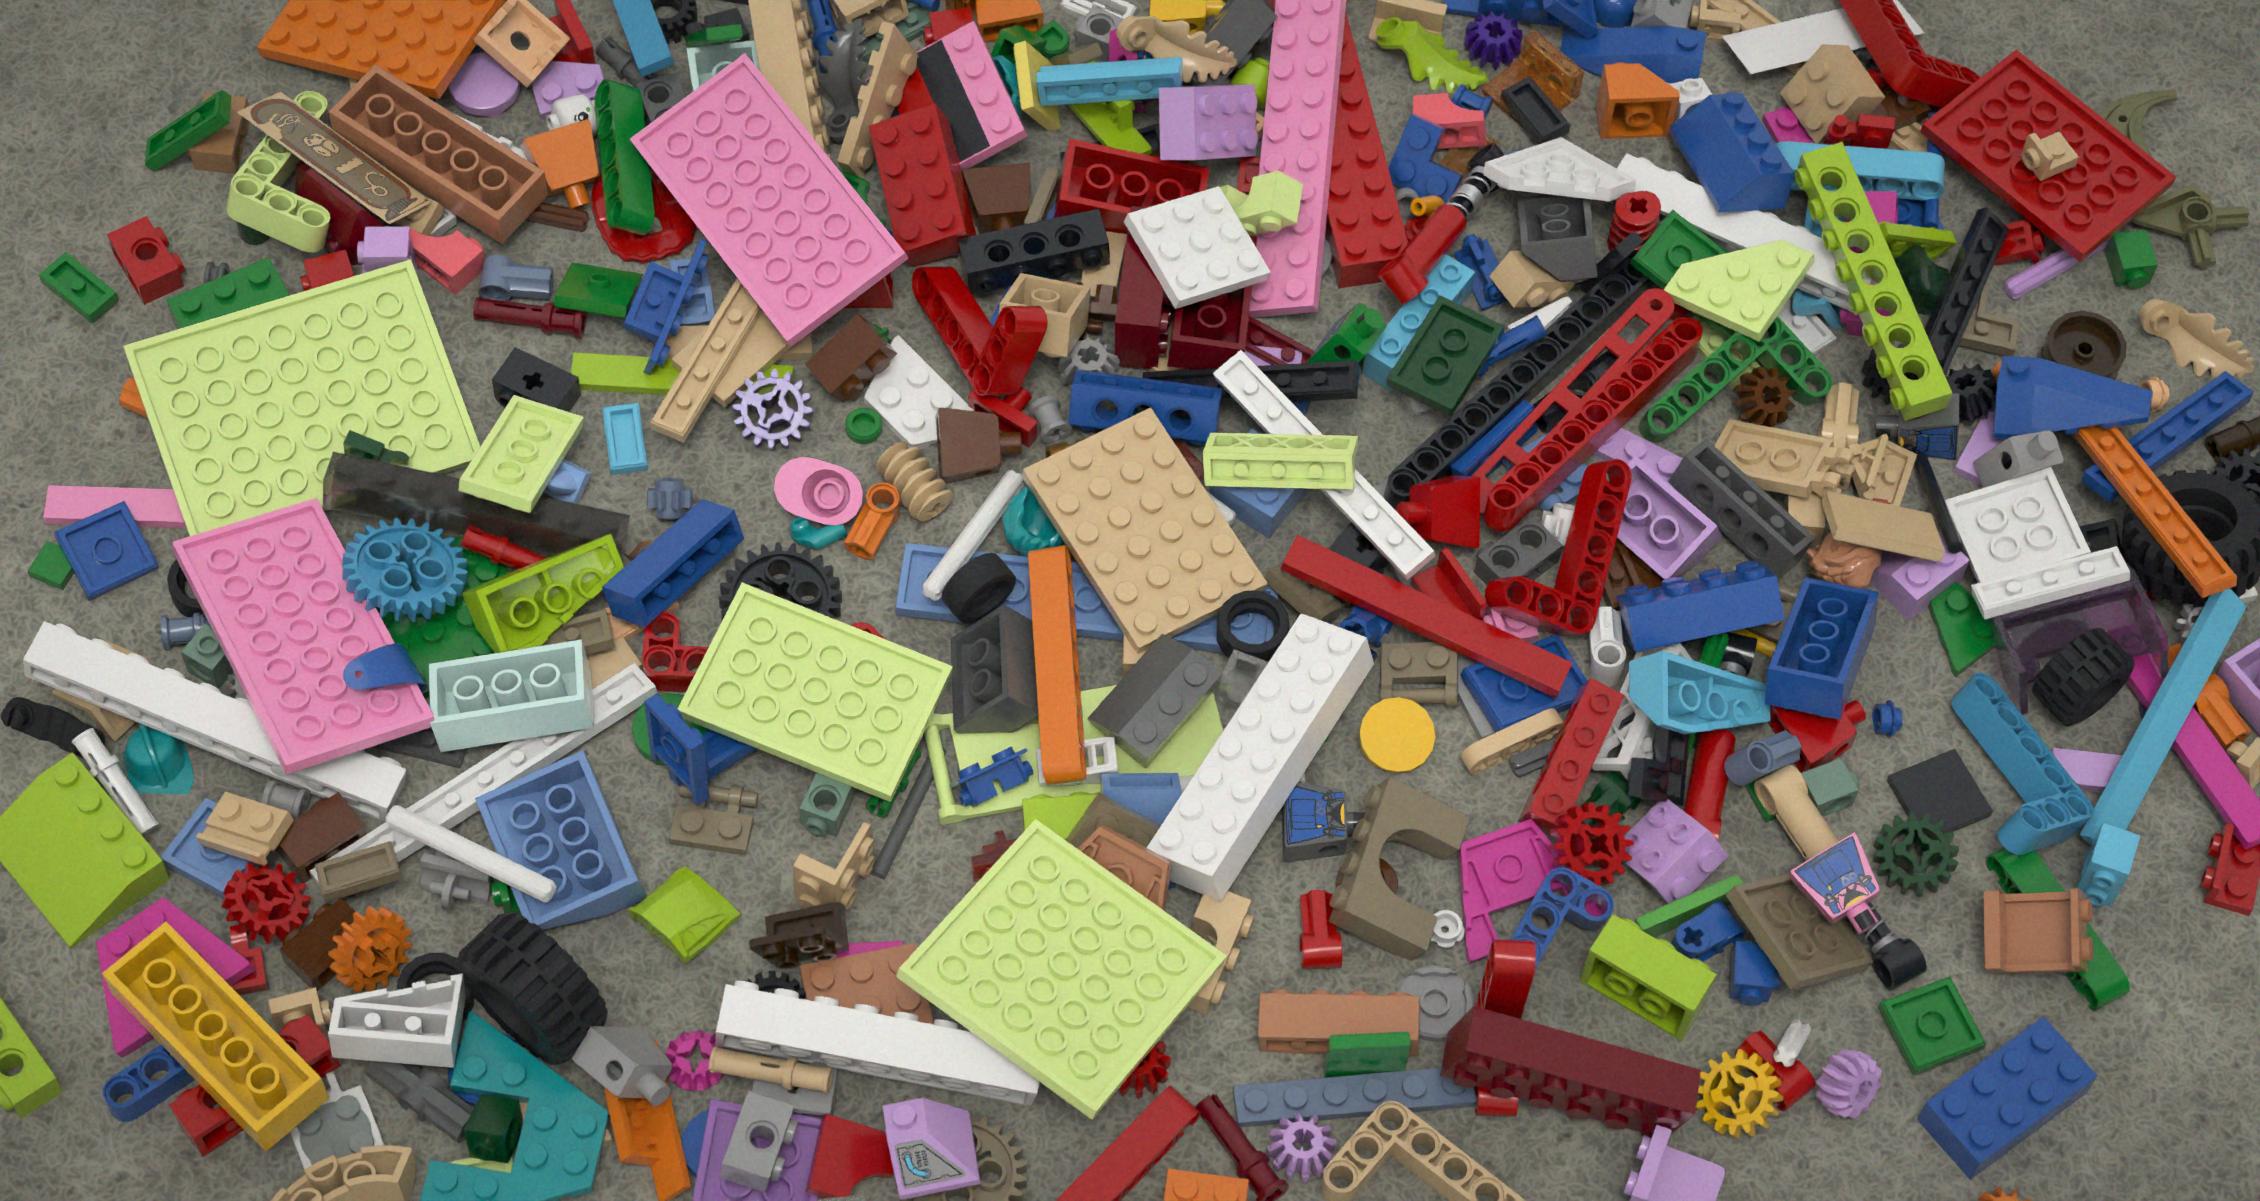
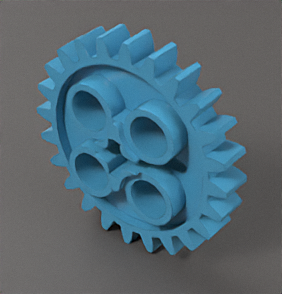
M397 517L394 518L393 526H388L386 522L379 520L377 530L370 525H366L364 534L356 532L353 542L347 543L346 553H343L342 580L347 581V592L355 591V602L367 600L365 610L370 611L378 607L380 608V617L382 618L388 612H393L395 621H399L402 614H408L409 619L415 622L417 613H421L428 620L431 619L432 609L440 614H444L445 605L454 606L456 596H462L468 572L466 571L467 559L462 558V547H454V537L442 539L443 529L440 528L431 532L429 531V522H425L421 527H415L414 519L410 518L407 525H402Z

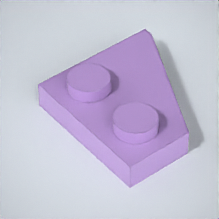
M550 61L531 83L542 119L546 120V116L551 114V106L558 99L582 94L587 96L590 101L595 100L597 87L604 80L600 65Z

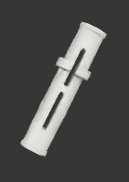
M90 728L75 737L72 743L90 766L91 770L89 773L94 779L98 778L114 803L138 832L144 836L155 829L159 822L156 821L118 766L120 760L116 755L111 756L96 734L95 729Z

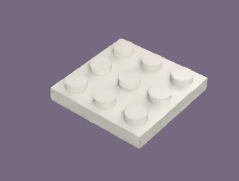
M1219 186L1128 213L1124 220L1126 227L1175 309L1266 281L1271 273Z
M2051 467L1945 500L1961 539L1963 551L1970 559L1969 564L1978 583L2091 553Z

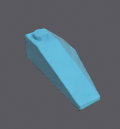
M1663 650L1629 661V698L1659 727L1682 734H1691L1770 721V705L1765 704V683Z

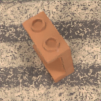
M2071 888L2070 892L2019 894L1983 891L1985 969L1992 974L2088 972L2087 961L2093 960L2094 949L2092 938L2087 937V922L2092 921L2093 908L2091 899L2086 898V893L2081 889Z

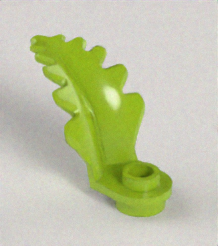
M1392 17L1383 21L1376 29L1379 46L1383 49H1402L1407 55L1412 78L1415 81L1421 82L1425 77H1428L1431 90L1438 89L1443 83L1448 93H1453L1460 84L1466 85L1467 89L1471 87V90H1475L1479 85L1485 84L1488 81L1484 71H1480L1477 66L1470 67V61H1458L1459 52L1452 49H1444V38L1440 34L1425 31L1418 21H1401L1398 17Z

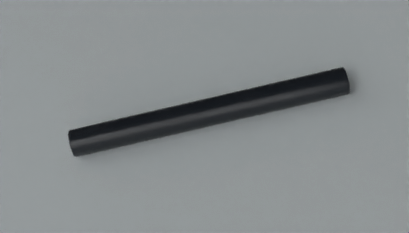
M1918 452L1916 453L1917 456L1914 464L1946 546L1950 553H1958L1963 548L1961 539L1927 454Z

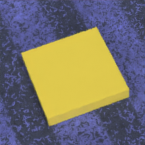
M1028 42L1015 43L1013 47L1021 109L1048 131L1061 129L1058 105L1041 106L1036 83L1037 72H1040V67L1053 66L1052 63Z

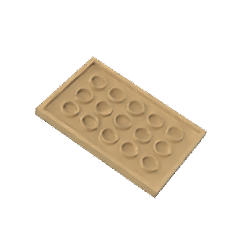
M1151 407L1032 464L1022 471L1024 481L1137 654L1150 648L1161 634L1171 638L1219 614L1223 603L1231 596L1246 590L1263 592L1267 588V581Z

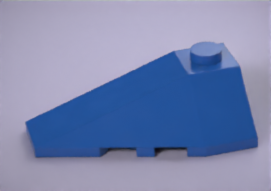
M1674 26L1598 28V34L1587 39L1574 29H1564L1559 59L1595 76H1602L1604 65L1639 63L1668 84L1686 79L1699 78L1706 32Z

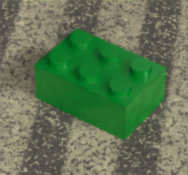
M267 257L169 298L166 301L172 321L176 329H180L290 295L270 258Z

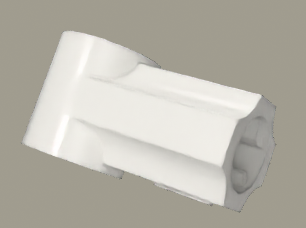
M1611 606L1599 607L1595 624L1588 632L1591 657L1590 675L1592 679L1611 687L1617 685L1622 680L1626 650L1623 646L1620 611L1614 610Z

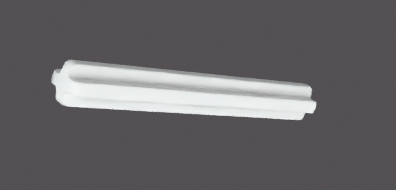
M1013 470L1005 473L923 583L924 590L922 593L926 598L930 597L932 600L937 601L942 597L946 583L955 572L968 562L1005 512L1011 499L1022 489V481L1024 479L1021 473H1016Z
M399 805L393 806L386 816V822L391 828L542 902H549L556 893L557 886L553 880Z

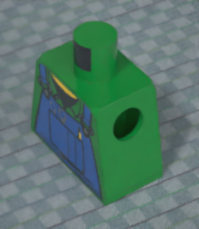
M1363 303L1356 304L1335 322L1306 363L1356 360L1359 363L1386 328L1382 315L1375 309H1369ZM1341 345L1347 348L1342 354V358L1336 355V346Z

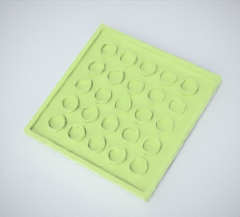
M1035 819L902 964L896 977L1093 1120L1219 970L1227 955Z

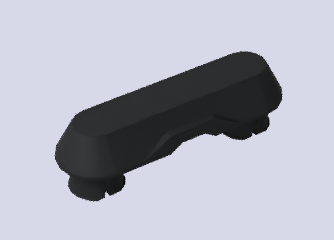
M16 697L7 702L6 707L1 713V719L5 726H11L12 729L39 740L51 742L59 748L70 753L73 752L81 758L84 757L76 746L73 745L72 740L84 731L94 728L105 746V736L102 731L81 722L73 714L54 706L36 703L23 697Z

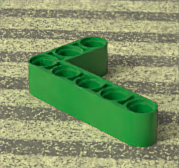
M1777 316L1767 330L1769 338L1762 337L1760 341H1757L1739 332L1732 335L1640 419L1639 430L1643 438L1648 441L1662 442L1756 360L1766 370L1770 368L1778 369V378L1783 376L1789 377L1785 386L1787 390H1795L1794 395L1791 397L1803 405H1814L1830 391L1833 383L1832 376ZM1730 348L1739 350L1743 355V361L1734 359L1730 354ZM1783 352L1790 355L1793 359V365L1784 363L1780 353ZM1704 371L1713 372L1717 377L1718 383H1710L1705 378ZM1805 379L1815 382L1818 392L1810 391L1805 384ZM1683 393L1689 396L1692 406L1683 405L1678 398V394ZM1652 416L1661 417L1666 423V429L1657 428L1652 421Z

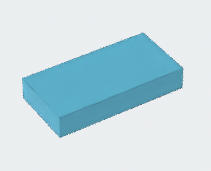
M639 403L602 407L611 475L648 470Z

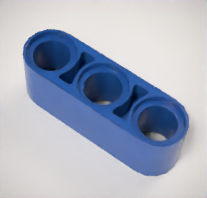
M159 1045L111 1077L105 1083L103 1097L111 1115L116 1120L131 1122L195 1079L162 1045ZM159 1071L168 1072L163 1079L151 1080V1077ZM124 1094L133 1095L132 1099L124 1104L116 1103L117 1099Z

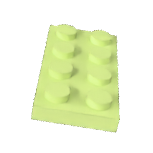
M513 395L461 476L458 491L531 513L582 430L584 417Z

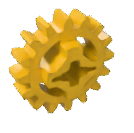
M1738 1049L1736 1058L1733 1059L1728 1052L1724 1051L1722 1052L1723 1062L1718 1064L1710 1059L1708 1063L1712 1069L1709 1074L1701 1072L1700 1078L1705 1083L1704 1086H1699L1698 1095L1702 1096L1703 1099L1697 1102L1696 1108L1700 1111H1708L1702 1119L1708 1125L1715 1124L1714 1130L1723 1135L1729 1128L1730 1135L1739 1139L1741 1130L1744 1129L1748 1135L1753 1137L1755 1136L1754 1126L1757 1124L1765 1129L1769 1127L1765 1119L1768 1114L1778 1116L1779 1112L1772 1106L1773 1102L1783 1101V1096L1774 1091V1088L1779 1087L1782 1082L1777 1076H1770L1775 1070L1774 1067L1768 1062L1762 1064L1763 1058L1758 1054L1753 1053L1748 1060L1747 1053L1742 1049ZM1740 1069L1751 1070L1758 1077L1750 1076L1745 1078ZM1738 1085L1744 1089L1739 1093V1103L1733 1099L1738 1095ZM1732 1110L1737 1119L1724 1117L1719 1111Z

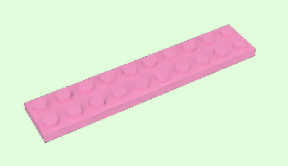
M1276 0L1275 14L1278 17L1274 20L1259 176L1278 170L1302 183L1303 190L1297 224L1283 227L1280 231H1269L1256 235V248L1271 273L1266 281L1252 285L1249 316L1253 318L1318 312L1346 0Z

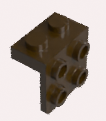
M835 902L765 916L767 936L749 940L750 950L777 968L796 967L799 965L800 960L813 958L815 961L835 959L837 957L836 953L849 951L845 907L842 903Z

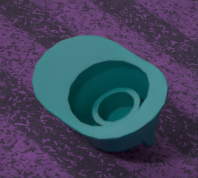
M140 723L139 729L129 737L125 747L126 751L123 752V762L131 785L137 793L188 795L194 782V774L184 742Z

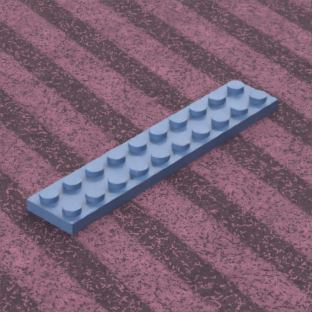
M912 543L905 544L895 607L896 615L962 623L942 601V597L934 601L930 597L926 598L922 593L924 590L923 583L949 548ZM975 551L968 562L975 557L991 552ZM995 553L1016 576V584L1011 594L999 607L1006 605L1032 620L1028 557ZM1071 562L1077 636L1123 641L1124 633L1078 562ZM1267 585L1266 590L1263 592L1273 595L1277 599L1278 593ZM1258 613L1238 615L1230 624L1231 633L1238 640L1248 644H1261L1269 641L1274 636V623L1266 616ZM1218 614L1171 637L1195 650L1223 653L1217 642Z

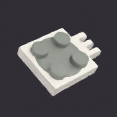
M333 1071L326 1074V1081L330 1088L326 1089L329 1099L290 1131L304 1170L332 1155L340 1158L361 1152V1147L384 1145L361 1085L341 1092Z

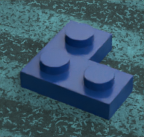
M1410 115L1388 167L1392 184L1401 188L1410 187L1420 197L1438 196L1447 204L1448 199L1459 187L1464 175L1432 161L1445 132V127L1419 115Z

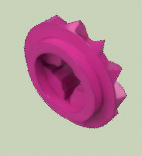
M699 1028L696 1032L687 1033L683 1031L678 1038L670 1041L665 1056L672 1063V1070L668 1078L676 1086L688 1091H702L713 1087L723 1078L725 1074L709 1072V1060L712 1049L715 1046L716 1034L705 1033ZM696 1046H699L702 1058L707 1060L700 1061L695 1073H693L690 1060L685 1059V1057H692L693 1052L696 1051Z

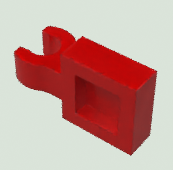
M238 925L229 926L232 949L246 958L255 968L253 972L232 985V989L238 995L268 990L264 955L261 947L251 949L249 931L244 930L241 933H237Z

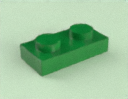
M67 252L39 274L42 284L91 323L119 301L117 293Z

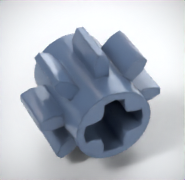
M682 478L655 479V488H648L647 508H656L657 518H681L684 515V508H691L692 488H684Z

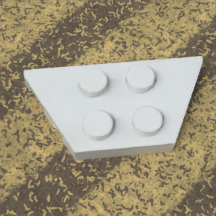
M898 335L891 343L897 355L890 360V365L886 370L874 376L864 396V403L880 415L882 421L902 442L908 443V448H928L930 445L937 443L935 416L938 408L974 410L968 407V404Z

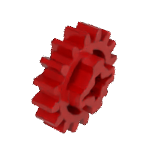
M1594 802L1584 803L1582 808L1579 805L1568 808L1569 815H1560L1557 818L1562 827L1551 829L1550 834L1557 838V843L1548 845L1549 850L1557 851L1559 855L1552 861L1553 865L1563 864L1565 868L1576 872L1600 886L1601 882L1603 885L1613 883V874L1623 875L1626 872L1621 862L1632 860V856L1625 852V848L1634 845V841L1624 837V834L1630 830V826H1619L1618 821L1621 818V814L1617 812L1608 815L1609 805L1606 804L1598 805L1596 808ZM1590 819L1598 823L1590 827L1588 824H1582L1581 822ZM1592 863L1594 866H1600L1601 869L1590 871L1585 869V866Z
M247 863L243 872L239 870L234 871L231 880L227 882L223 891L225 897L221 906L224 909H229L225 919L227 922L237 920L239 924L236 932L250 931V940L252 941L258 935H263L266 944H270L274 935H277L283 942L291 931L301 928L310 910L307 907L311 897L303 895L306 884H295L296 873L293 871L287 875L283 874V866L281 864H278L272 870L269 869L267 863L265 866L260 865L259 869H255L251 863Z

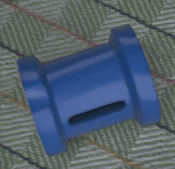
M1460 84L1451 102L1464 109L1483 110L1484 118L1486 119L1494 98L1491 96L1484 98L1468 91L1466 85Z

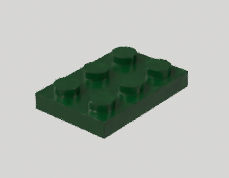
M1439 295L1387 377V386L1452 417L1504 334V325Z

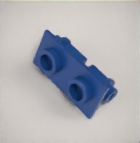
M1475 234L1467 235L1463 239L1462 249L1454 252V255L1458 262L1475 271L1472 291L1483 311L1507 301V299L1489 277L1499 265V262L1488 240H1482L1476 237Z
M1011 746L992 755L991 758L994 763L983 769L980 768L977 762L958 771L957 774L960 780L949 785L952 788L960 784L963 791L959 792L958 796L964 807L968 805L975 807L979 803L998 795L992 781L997 779L1004 792L1029 780L1028 777L1033 775V769L1028 761L1022 762L1019 756L1028 751L1025 748L1015 753Z

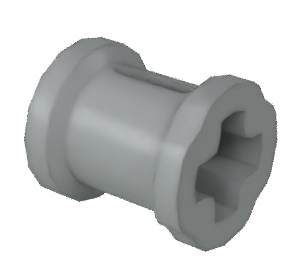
M1053 395L1037 399L1028 409L1030 417L1036 419L1039 425L1041 441L1047 444L1063 440L1072 432L1071 425L1064 420L1059 410L1061 404L1058 397Z
M271 780L264 789L261 803L289 811L293 819H296L306 813L310 804L311 792L310 789L306 788L294 790L279 786L278 781Z

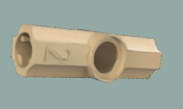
M1839 382L1836 385H1832L1830 391L1825 395L1824 418L1821 420L1818 436L1833 439L1834 448H1846L1848 445L1858 443L1859 424H1856L1859 390H1856L1852 384ZM1851 477L1847 479L1841 478L1836 488L1847 490Z

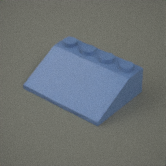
M583 750L475 798L497 854L553 880L557 886L556 893L549 902H542L511 886L522 916L527 918L530 923H535L542 930L610 915L647 897L596 773Z

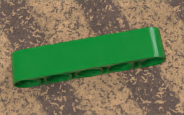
M604 79L598 85L595 93V113L607 224L612 228L646 235L651 229L654 220L650 167L630 140L631 137L645 128L641 91L639 88Z
M2002 847L1986 857L1988 870H1994L2000 879L1997 882L2006 894L2065 892L2036 851L2016 855ZM2087 922V937H2091L2093 941V960L2087 961L2088 972H2068L2065 976L2079 995L2082 996L2084 994L2090 1002L2089 1009L2097 1011L2129 993L2130 983L2120 965Z

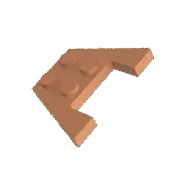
M1106 825L1099 826L1078 850L1166 911L1172 861Z

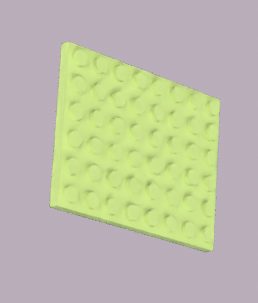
M411 259L123 346L189 537L314 498L318 499L324 512L468 467L480 448ZM349 430L385 444V448L389 450L404 452L410 457L408 466L399 462L391 466L392 470L402 474L400 483L389 481L381 467L380 469L372 466L361 468L351 463L347 456H344L343 443Z

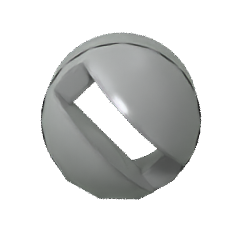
M1410 187L1398 189L1395 195L1401 217L1409 219L1416 216L1411 212L1410 207L1403 209L1402 198L1408 197L1409 205H1411V202L1415 198H1419V195Z

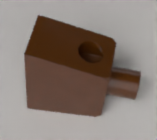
M1030 162L962 169L970 210L978 234L1024 225L1029 211Z
M938 408L935 419L939 478L944 480L946 484L998 473L1001 467V455L1021 454L1020 432L999 433L998 415L951 408Z

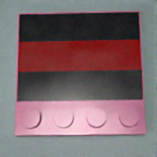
M974 21L916 52L918 54L916 69L909 76L903 88L902 99L898 106L894 108L890 118L936 103L949 118L961 172L962 169H968L1029 136L981 32Z

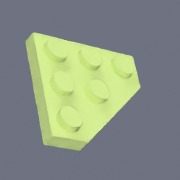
M1779 240L1684 263L1677 270L1664 291L1672 296L1675 304L1760 341L1813 265L1814 253L1784 240Z

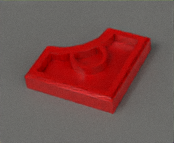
M827 1113L821 1118L806 1193L831 1201H847L853 1187L859 1181L871 1177L890 1178L894 1174L886 1132Z

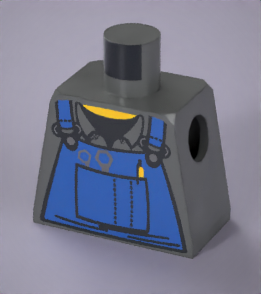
M1952 393L1946 409L1907 421L1904 420L1900 410L1898 416L1876 415V437L1887 434L1888 437L1898 438L1899 446L1915 454L1924 452L1929 458L1957 460L1959 393Z
M1298 782L1282 806L1283 862L1289 863L1344 855L1347 835H1353L1357 823L1364 817L1365 812H1347L1346 792L1341 789Z

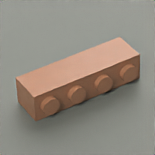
M1284 989L1260 993L1258 1024L1260 1052L1326 1054L1329 1036L1407 1032L1410 1033L1411 1041L1409 1056H1419V996H1411V994L1406 992L1372 995L1366 991H1353L1348 995L1332 994L1325 990H1314L1309 994H1292V992Z

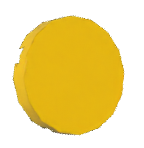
M1401 697L1383 699L1373 705L1363 717L1358 732L1360 750L1367 761L1374 767L1392 774L1408 773L1420 767L1433 751L1436 738L1433 721L1426 710L1416 702Z

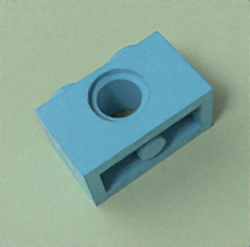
M2102 823L2085 854L2075 887L2086 893V898L2091 899L2092 905L2112 906L2130 874L2141 835Z

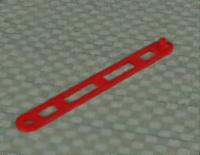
M1657 288L1645 291L1472 475L1480 477V515H1484L1489 490L1494 485L1485 476L1503 457L1515 466L1528 454L1516 443L1553 403L1561 407L1567 414L1546 437L1641 350L1673 314L1674 300L1668 292ZM1656 301L1662 305V308L1660 310H1653L1650 304ZM1636 316L1647 324L1648 327L1632 344H1629L1618 334ZM1606 348L1618 359L1580 399L1567 388Z

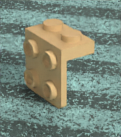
M866 822L862 824L836 869L806 855L799 854L793 864L794 899L797 900L801 908L805 909L835 902L842 903L846 910L852 906L858 891L855 888L860 877L866 879L876 862V857L873 856L876 840L872 838L871 824Z

